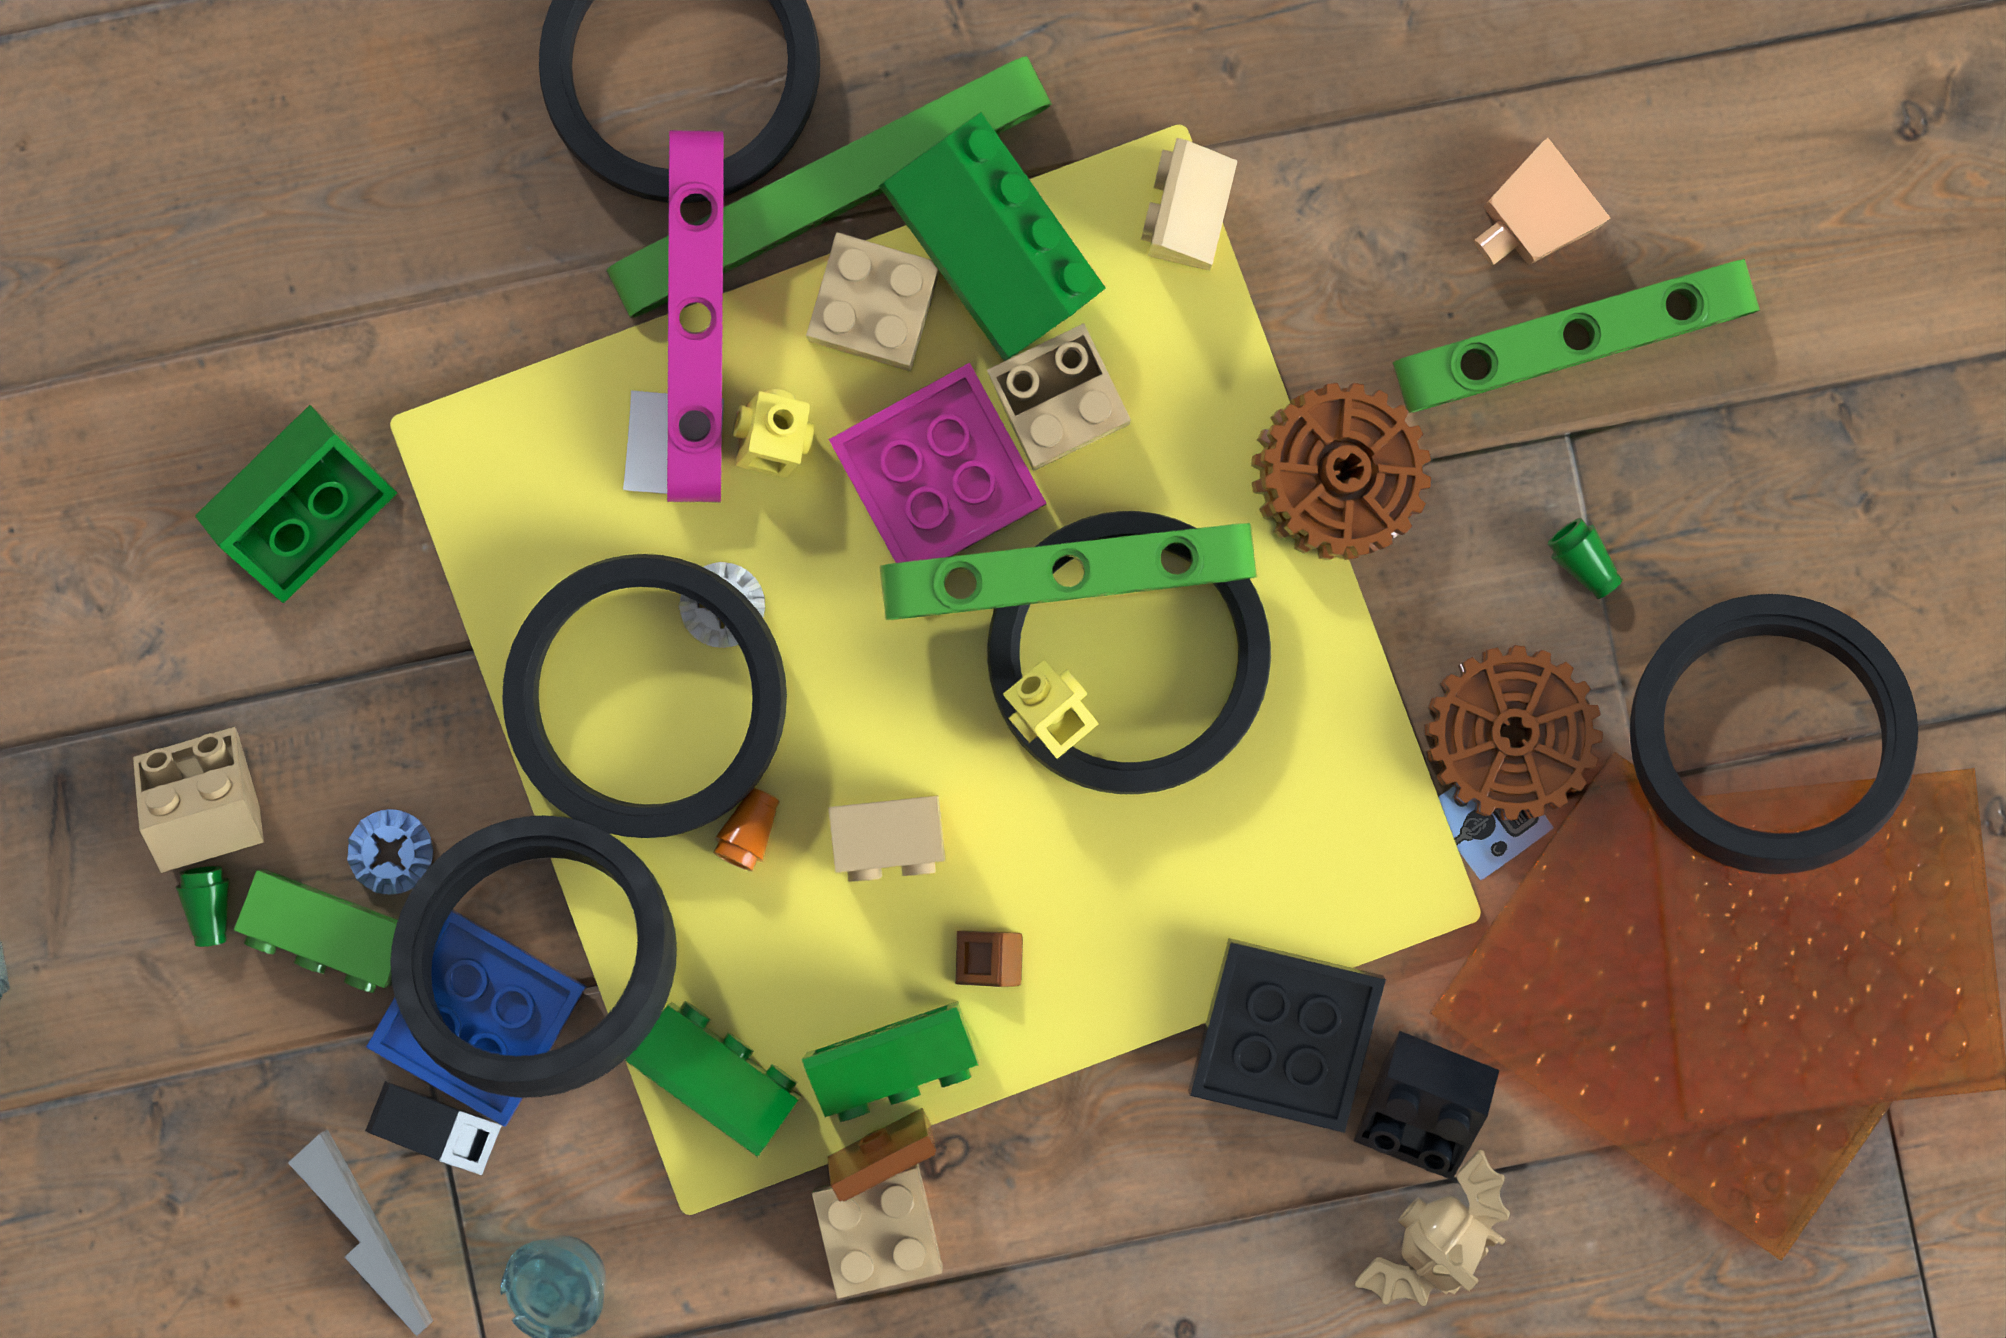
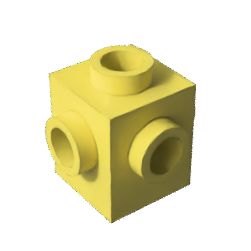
M767 389L764 392L758 391L746 406L741 405L736 413L733 425V437L740 438L735 466L787 478L800 465L802 454L808 453L812 443L814 423L807 422L810 403L795 400V396L785 390Z
M1045 660L1040 662L1003 693L1004 697L1016 710L1009 717V720L1029 743L1038 736L1057 759L1098 725V722L1080 701L1087 695L1083 687L1067 669L1058 675Z

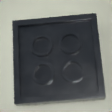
M1228 938L1188 1089L1189 1095L1345 1133L1386 982L1385 977L1376 973Z

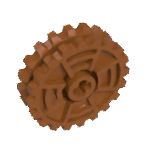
M1338 383L1326 384L1321 389L1315 391L1311 389L1290 400V404L1284 409L1277 410L1270 417L1274 425L1270 426L1269 430L1264 429L1260 432L1257 441L1264 449L1262 453L1252 456L1251 467L1260 470V479L1252 482L1253 493L1263 494L1265 503L1259 508L1263 518L1274 517L1278 523L1274 533L1280 539L1289 535L1295 538V550L1304 554L1310 549H1317L1319 559L1331 560L1334 556H1343L1344 560L1356 559L1359 556L1373 553L1393 544V538L1398 534L1404 535L1411 529L1412 524L1408 518L1412 514L1422 513L1426 503L1419 497L1420 490H1426L1431 486V477L1423 473L1422 465L1431 461L1429 450L1419 449L1417 441L1424 435L1419 425L1409 427L1405 422L1409 411L1402 404L1395 408L1387 405V393L1377 390L1372 395H1366L1364 384L1352 383L1348 388L1340 389ZM1339 462L1346 466L1342 473H1349V478L1343 482L1339 481L1335 476L1340 471H1334L1333 469L1334 464Z
M1514 645L1512 648H1508L1505 656L1502 655L1498 647L1482 652V663L1471 657L1458 665L1461 673L1459 677L1453 674L1446 676L1439 684L1445 694L1443 697L1436 696L1432 698L1429 703L1428 709L1435 714L1434 722L1424 725V736L1433 738L1434 747L1426 751L1428 762L1439 763L1442 770L1436 775V779L1441 786L1451 783L1456 788L1452 797L1460 805L1466 804L1470 800L1476 803V814L1486 817L1490 816L1494 810H1499L1500 819L1508 821L1517 820L1522 810L1528 819L1543 816L1545 804L1552 809H1558L1567 804L1568 800L1565 793L1568 790L1571 792L1581 791L1587 784L1581 774L1584 770L1596 768L1599 758L1592 754L1591 750L1592 745L1602 742L1603 731L1594 729L1592 720L1601 715L1599 706L1588 705L1585 696L1591 688L1586 681L1575 683L1570 678L1574 668L1567 662L1554 666L1550 663L1551 653L1539 650L1531 657L1527 656L1525 646ZM1507 719L1516 720V728L1525 730V740L1516 741L1518 748H1511L1509 739L1500 736V729L1510 725Z

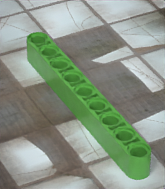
M1025 56L1009 62L724 207L723 274L883 194L878 185L978 113L982 112L994 131L999 135L1049 108L1052 103L1029 58ZM708 215V216H706V217H704V218H702V219H700V220H698V221H696V222H694V223H692V224H693V225L702 224V223H704L705 221L708 220V218L710 217V215ZM669 235L621 259L606 270L630 318L641 316L668 303Z

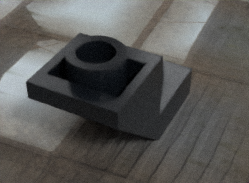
M385 1081L365 1131L440 1162L482 1175L502 1125L448 1106L427 1095Z

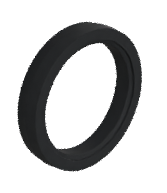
M552 0L541 34L539 74L544 103L558 135L582 165L609 185L640 198L669 203V169L638 162L614 149L592 128L580 107L573 82V50L579 26L594 0ZM768 0L780 20L787 43L788 64L785 87L774 114L762 131L744 148L724 159L723 197L753 184L772 170L793 147L812 112L820 79V49L815 22L806 0ZM695 193L685 197L681 203H697L709 200L704 195Z
M1117 511L1090 516L1066 525L1049 535L1035 547L1197 528L1175 518L1156 513ZM1173 544L1164 548V550L1176 554L1191 563L1190 554L1185 547ZM1060 558L1055 562L1052 573L1054 574L1074 558ZM1244 579L1213 583L1228 606L1236 630L1238 643L1236 677L1229 698L1212 725L1196 740L1177 752L1150 761L1117 762L1094 757L1072 746L1057 759L1038 736L1030 743L1009 720V717L1016 710L1004 697L1003 693L1022 678L1020 638L1024 620L1031 604L994 608L987 643V662L993 694L1002 717L1016 739L1038 762L1065 780L1085 788L1113 794H1145L1174 788L1195 779L1218 764L1237 746L1257 716L1264 699L1271 665V641L1264 607L1252 581Z
M655 554L623 555L590 564L572 573L545 594L527 616L511 646L505 667L502 694L504 720L512 749L522 769L539 792L556 808L572 819L594 825L609 834L638 838L667 837L700 828L718 819L741 802L760 781L774 757L783 731L787 700L786 676L776 640L767 623L748 598L731 583L698 564L680 558ZM632 587H652L682 594L706 607L717 616L732 633L744 654L750 673L753 696L752 713L745 740L738 754L724 773L711 785L692 796L663 804H635L608 797L592 789L571 773L554 751L545 732L539 706V680L542 665L551 642L560 628L576 611L591 600L614 590Z
M1757 594L1733 598L1700 611L1682 623L1660 645L1646 666L1633 698L1630 716V744L1636 776L1644 795L1662 822L1678 838L1704 856L1733 868L1765 874H1788L1814 870L1848 856L1870 840L1892 817L1903 800L1915 767L1918 746V720L1912 692L1903 671L1885 645L1870 630L1847 614L1821 602L1792 595ZM1750 636L1788 637L1823 649L1841 661L1856 675L1871 697L1877 711L1882 734V754L1874 783L1854 807L1839 818L1810 830L1794 833H1766L1744 828L1721 818L1701 804L1690 793L1674 769L1668 753L1664 732V714L1667 699L1679 677L1694 661L1711 649L1724 643Z
M546 815L525 816L490 825L467 836L444 852L422 875L409 894L395 928L391 949V980L399 1010L408 1028L423 1051L435 1063L463 1082L489 1093L520 1098L544 1097L574 1090L595 1081L613 1070L639 1047L659 1019L670 994L676 969V933L670 909L656 878L645 863L625 844L608 832L576 819ZM563 858L578 861L602 871L622 887L629 898L634 911L638 937L637 953L631 977L620 999L608 1015L597 1026L572 1043L552 1051L534 1055L510 1056L487 1052L472 1046L455 1035L447 1027L439 1013L432 988L431 971L434 949L439 933L447 917L461 898L476 884L494 872L526 860Z

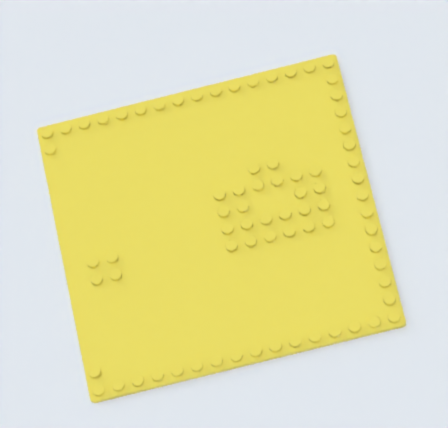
M1183 125L1171 126L1029 179L1106 289L1069 318L1012 357L1084 323L1131 419L1128 426L1033 471L987 372L988 369L1004 361L941 272L911 371L808 341L806 337L830 254L723 293L722 398H724L721 452V503L667 502V494L623 490L631 391L668 394V314L397 414L391 420L390 426L535 816L546 815L571 818L548 801L532 784L522 769L507 734L502 694L505 667L511 646L527 616L545 594L569 575L590 564L608 558L633 554L665 555L680 558L702 567L717 562L736 564L749 571L757 579L763 590L765 598L763 619L775 638L782 657L787 690L786 715L777 750L766 772L754 787L780 801L775 810L776 814L763 862L757 861L753 870L747 871L724 861L713 853L718 844L714 838L741 802L718 819L682 834L655 838L624 837L611 834L632 850L649 868L663 891L672 915L677 944L676 969L664 1009L671 1002L678 1007H681L684 1001L689 1002L711 1019L706 1026L708 1029L722 1039L729 1032L742 1040L754 1050L750 1057L752 1061L766 1071L773 1064L786 1072L798 1082L793 1090L801 1095L796 1105L757 1157L626 1062L679 1207L687 1215L696 1214L827 1165L828 1156L920 1108H923L931 1125L1206 1023L1228 938L1354 968L1472 924L1481 916L1478 901L1350 560H1344L1343 556H1334L1331 560L1319 559L1317 549H1310L1304 554L1295 550L1296 539L1291 535L1280 539L1274 533L1278 524L1275 518H1263L1259 510L1265 503L1263 494L1253 493L1252 482L1260 479V470L1251 467L1252 456L1262 453L1264 449L1257 439L1262 430H1269L1270 426L1274 425L1270 417L1277 410L1284 409L1290 404V400L1224 224L1222 223L1210 271L1150 257L1148 253L1151 242L1141 240L1150 202L1160 204L1163 190L1153 188L1162 150L1173 152L1177 138L1192 142L1188 129ZM907 225L865 240L931 260ZM696 303L681 310L679 316L680 323L690 332H700L709 325L711 313L705 305ZM970 363L1047 505L953 556L1035 547L1049 535L1066 525L1090 516L1117 511L1156 513L1175 518L1195 528L1251 523L1257 577L1250 580L1260 597L1269 626L1271 665L1264 699L1247 733L1237 746L1210 770L1191 781L1159 792L1145 794L1100 792L1065 780L1047 769L1013 735L1001 715L993 694L987 662V643L994 609L896 620L885 619L879 566L896 562L829 439ZM767 389L785 390L795 396V400L810 403L807 422L814 423L812 443L808 453L802 454L800 465L787 478L735 466L740 439L733 437L736 413L741 405L746 406L758 391L764 392ZM1163 549L1161 553V564L1171 574L1179 575L1185 573L1191 565L1187 560ZM1074 558L1053 574V577L1058 584L1072 587L1081 582L1084 570L1082 564ZM965 569L954 570L945 580L946 592L955 599L968 598L976 589V579L971 572ZM1211 583L1031 604L1021 631L1020 666L1023 677L1045 660L1058 675L1067 669L1087 692V695L1080 701L1098 722V725L1075 743L1073 747L1094 757L1109 761L1142 762L1177 752L1196 740L1212 725L1225 706L1233 688L1238 663V643L1234 622L1228 606L1220 592ZM652 587L624 588L605 593L591 600L576 611L560 628L551 642L541 669L539 680L540 713L545 732L554 751L571 773L583 783L608 797L624 802L663 804L677 801L702 791L718 779L730 766L745 740L750 724L753 698L752 683L740 646L718 648L697 640L685 628L679 609L681 594L670 590ZM699 604V608H706ZM720 620V622H721V629H724V628H725V625H724L723 622ZM939 795L945 861L935 862V873L902 876L901 866L881 868L882 877L880 879L848 882L847 872L835 873L829 807ZM550 858L606 1010L609 1013L623 994L635 964L638 937L631 903L623 888L602 871L578 861ZM957 931L1021 933L1023 936L1021 985L992 987L955 984ZM956 1001L959 1002L979 1061L977 1066L969 1068L971 1078L941 1088L939 1079L919 1085L921 1095L894 1105H890L888 1096L867 1103L870 1110L869 1113L848 1121L839 1122L837 1114L824 1117L802 1062V1058L807 1052Z

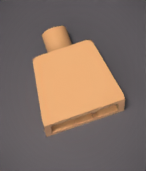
M1547 138L1484 205L1486 212L1495 224L1474 240V244L1491 265L1496 264L1514 249L1530 265L1597 230L1610 219V216L1550 139Z

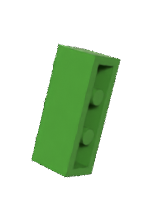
M261 869L256 871L234 931L247 935L244 942L245 945L272 955L275 954L277 947L297 955L294 961L295 964L321 974L325 973L327 966L346 973L344 983L370 993H374L376 986L386 988L392 985L391 949L398 922L397 919L270 870Z

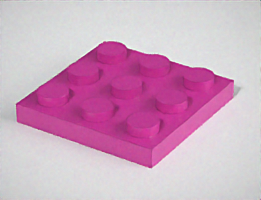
M970 363L829 439L896 563L951 557L1047 505Z

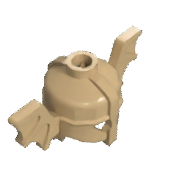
M1478 1150L1459 1170L1457 1180L1467 1195L1470 1204L1469 1208L1451 1195L1428 1204L1419 1197L1416 1198L1398 1219V1222L1406 1228L1401 1247L1402 1256L1411 1266L1398 1265L1381 1257L1375 1258L1358 1276L1355 1282L1356 1287L1372 1290L1379 1295L1385 1305L1395 1299L1408 1298L1415 1300L1421 1306H1425L1428 1302L1429 1293L1434 1287L1441 1290L1444 1294L1448 1292L1455 1294L1460 1286L1470 1291L1478 1283V1279L1473 1273L1479 1262L1487 1255L1489 1251L1487 1246L1494 1247L1498 1242L1502 1245L1506 1241L1491 1227L1498 1222L1507 1221L1510 1215L1509 1210L1503 1206L1500 1198V1189L1504 1183L1505 1176L1495 1172L1489 1166L1483 1150Z

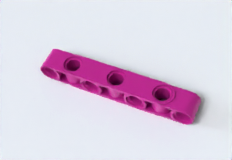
M669 130L667 502L721 503L723 131ZM695 193L702 194L708 198L712 207L708 220L698 225L689 224L680 213V205L683 199ZM689 303H702L709 309L711 320L706 329L700 332H690L680 323V312ZM688 411H701L709 418V431L702 438L690 439L680 431L679 421Z

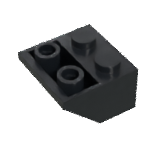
M1399 1031L1382 1064L1353 1141L1423 1168L1428 1172L1453 1180L1488 1117L1499 1070Z

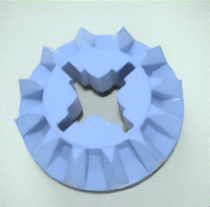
M387 809L372 813L360 820L348 838L347 862L356 880L375 893L399 894L414 888L432 863L433 845L429 832L416 817L404 811ZM375 834L379 839H384L388 843L401 840L404 836L408 838L402 843L403 847L398 851V855L402 859L401 863L406 868L404 871L399 865L396 866L390 861L382 865L378 864L375 868L372 866L377 861L376 857L381 853L380 847L377 845L378 841L373 837Z

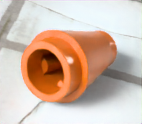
M753 788L714 838L718 844L713 853L734 866L752 871L757 861L763 862L776 814L775 810L780 801L768 793Z

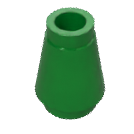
M1582 518L1575 519L1561 528L1548 541V546L1554 552L1551 558L1587 590L1592 592L1597 599L1605 597L1621 584L1623 579L1617 573V569L1594 525L1587 526Z
M202 866L179 872L180 884L175 888L191 934L194 936L195 946L207 947L225 943L227 941L229 879L223 877L222 867Z

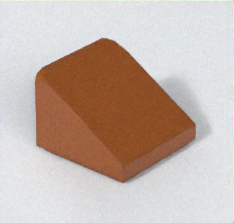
M957 931L955 984L992 987L1021 985L1022 934L1016 932Z

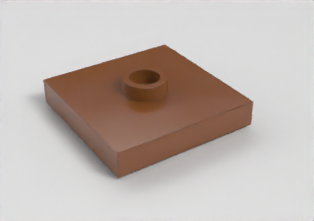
M923 1108L868 1134L859 1141L828 1156L830 1183L839 1202H845L935 1155L937 1151L932 1126Z

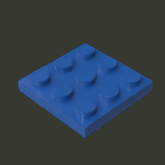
M454 910L447 917L435 945L431 977L434 998L439 1013L447 1027L455 1035L472 1046L487 1052L500 1055L525 1056L550 1051L587 987ZM395 997L366 1046L371 1051L504 1127L508 1125L523 1099L493 1094L475 1088L456 1078L435 1063L413 1037L399 1010Z

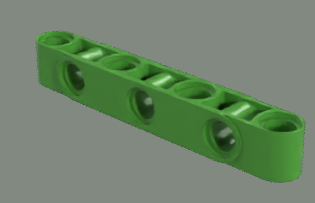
M1741 259L1401 358L1392 363L1405 407L1409 413H1414L1758 312L1760 309L1745 259ZM1669 294H1682L1688 299L1691 305V312L1687 320H1677L1669 315L1666 309V300ZM1568 323L1581 324L1589 333V343L1584 350L1572 349L1564 341L1563 331ZM1474 352L1480 354L1485 359L1488 370L1483 379L1472 380L1463 374L1460 362L1464 354Z
M1251 523L960 555L879 566L886 620L1177 588L1257 577ZM1173 544L1185 547L1191 557L1189 569L1179 575L1167 572L1160 561L1163 549ZM1073 557L1082 564L1084 576L1077 585L1065 587L1058 584L1054 579L1052 569L1055 562L1060 558ZM957 569H965L971 572L976 579L974 593L965 599H955L945 589L947 576Z

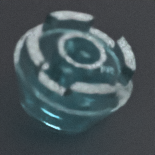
M560 1235L533 1241L517 1249L506 1265L500 1292L501 1295L506 1293L508 1304L516 1315L512 1322L526 1335L532 1338H570L585 1333L597 1322L604 1303L606 1271L601 1257L592 1246L579 1238Z

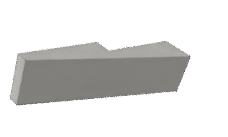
M327 1129L316 1136L288 1163L359 1240L360 1243L345 1256L348 1262L409 1329L418 1336L433 1322V1319Z

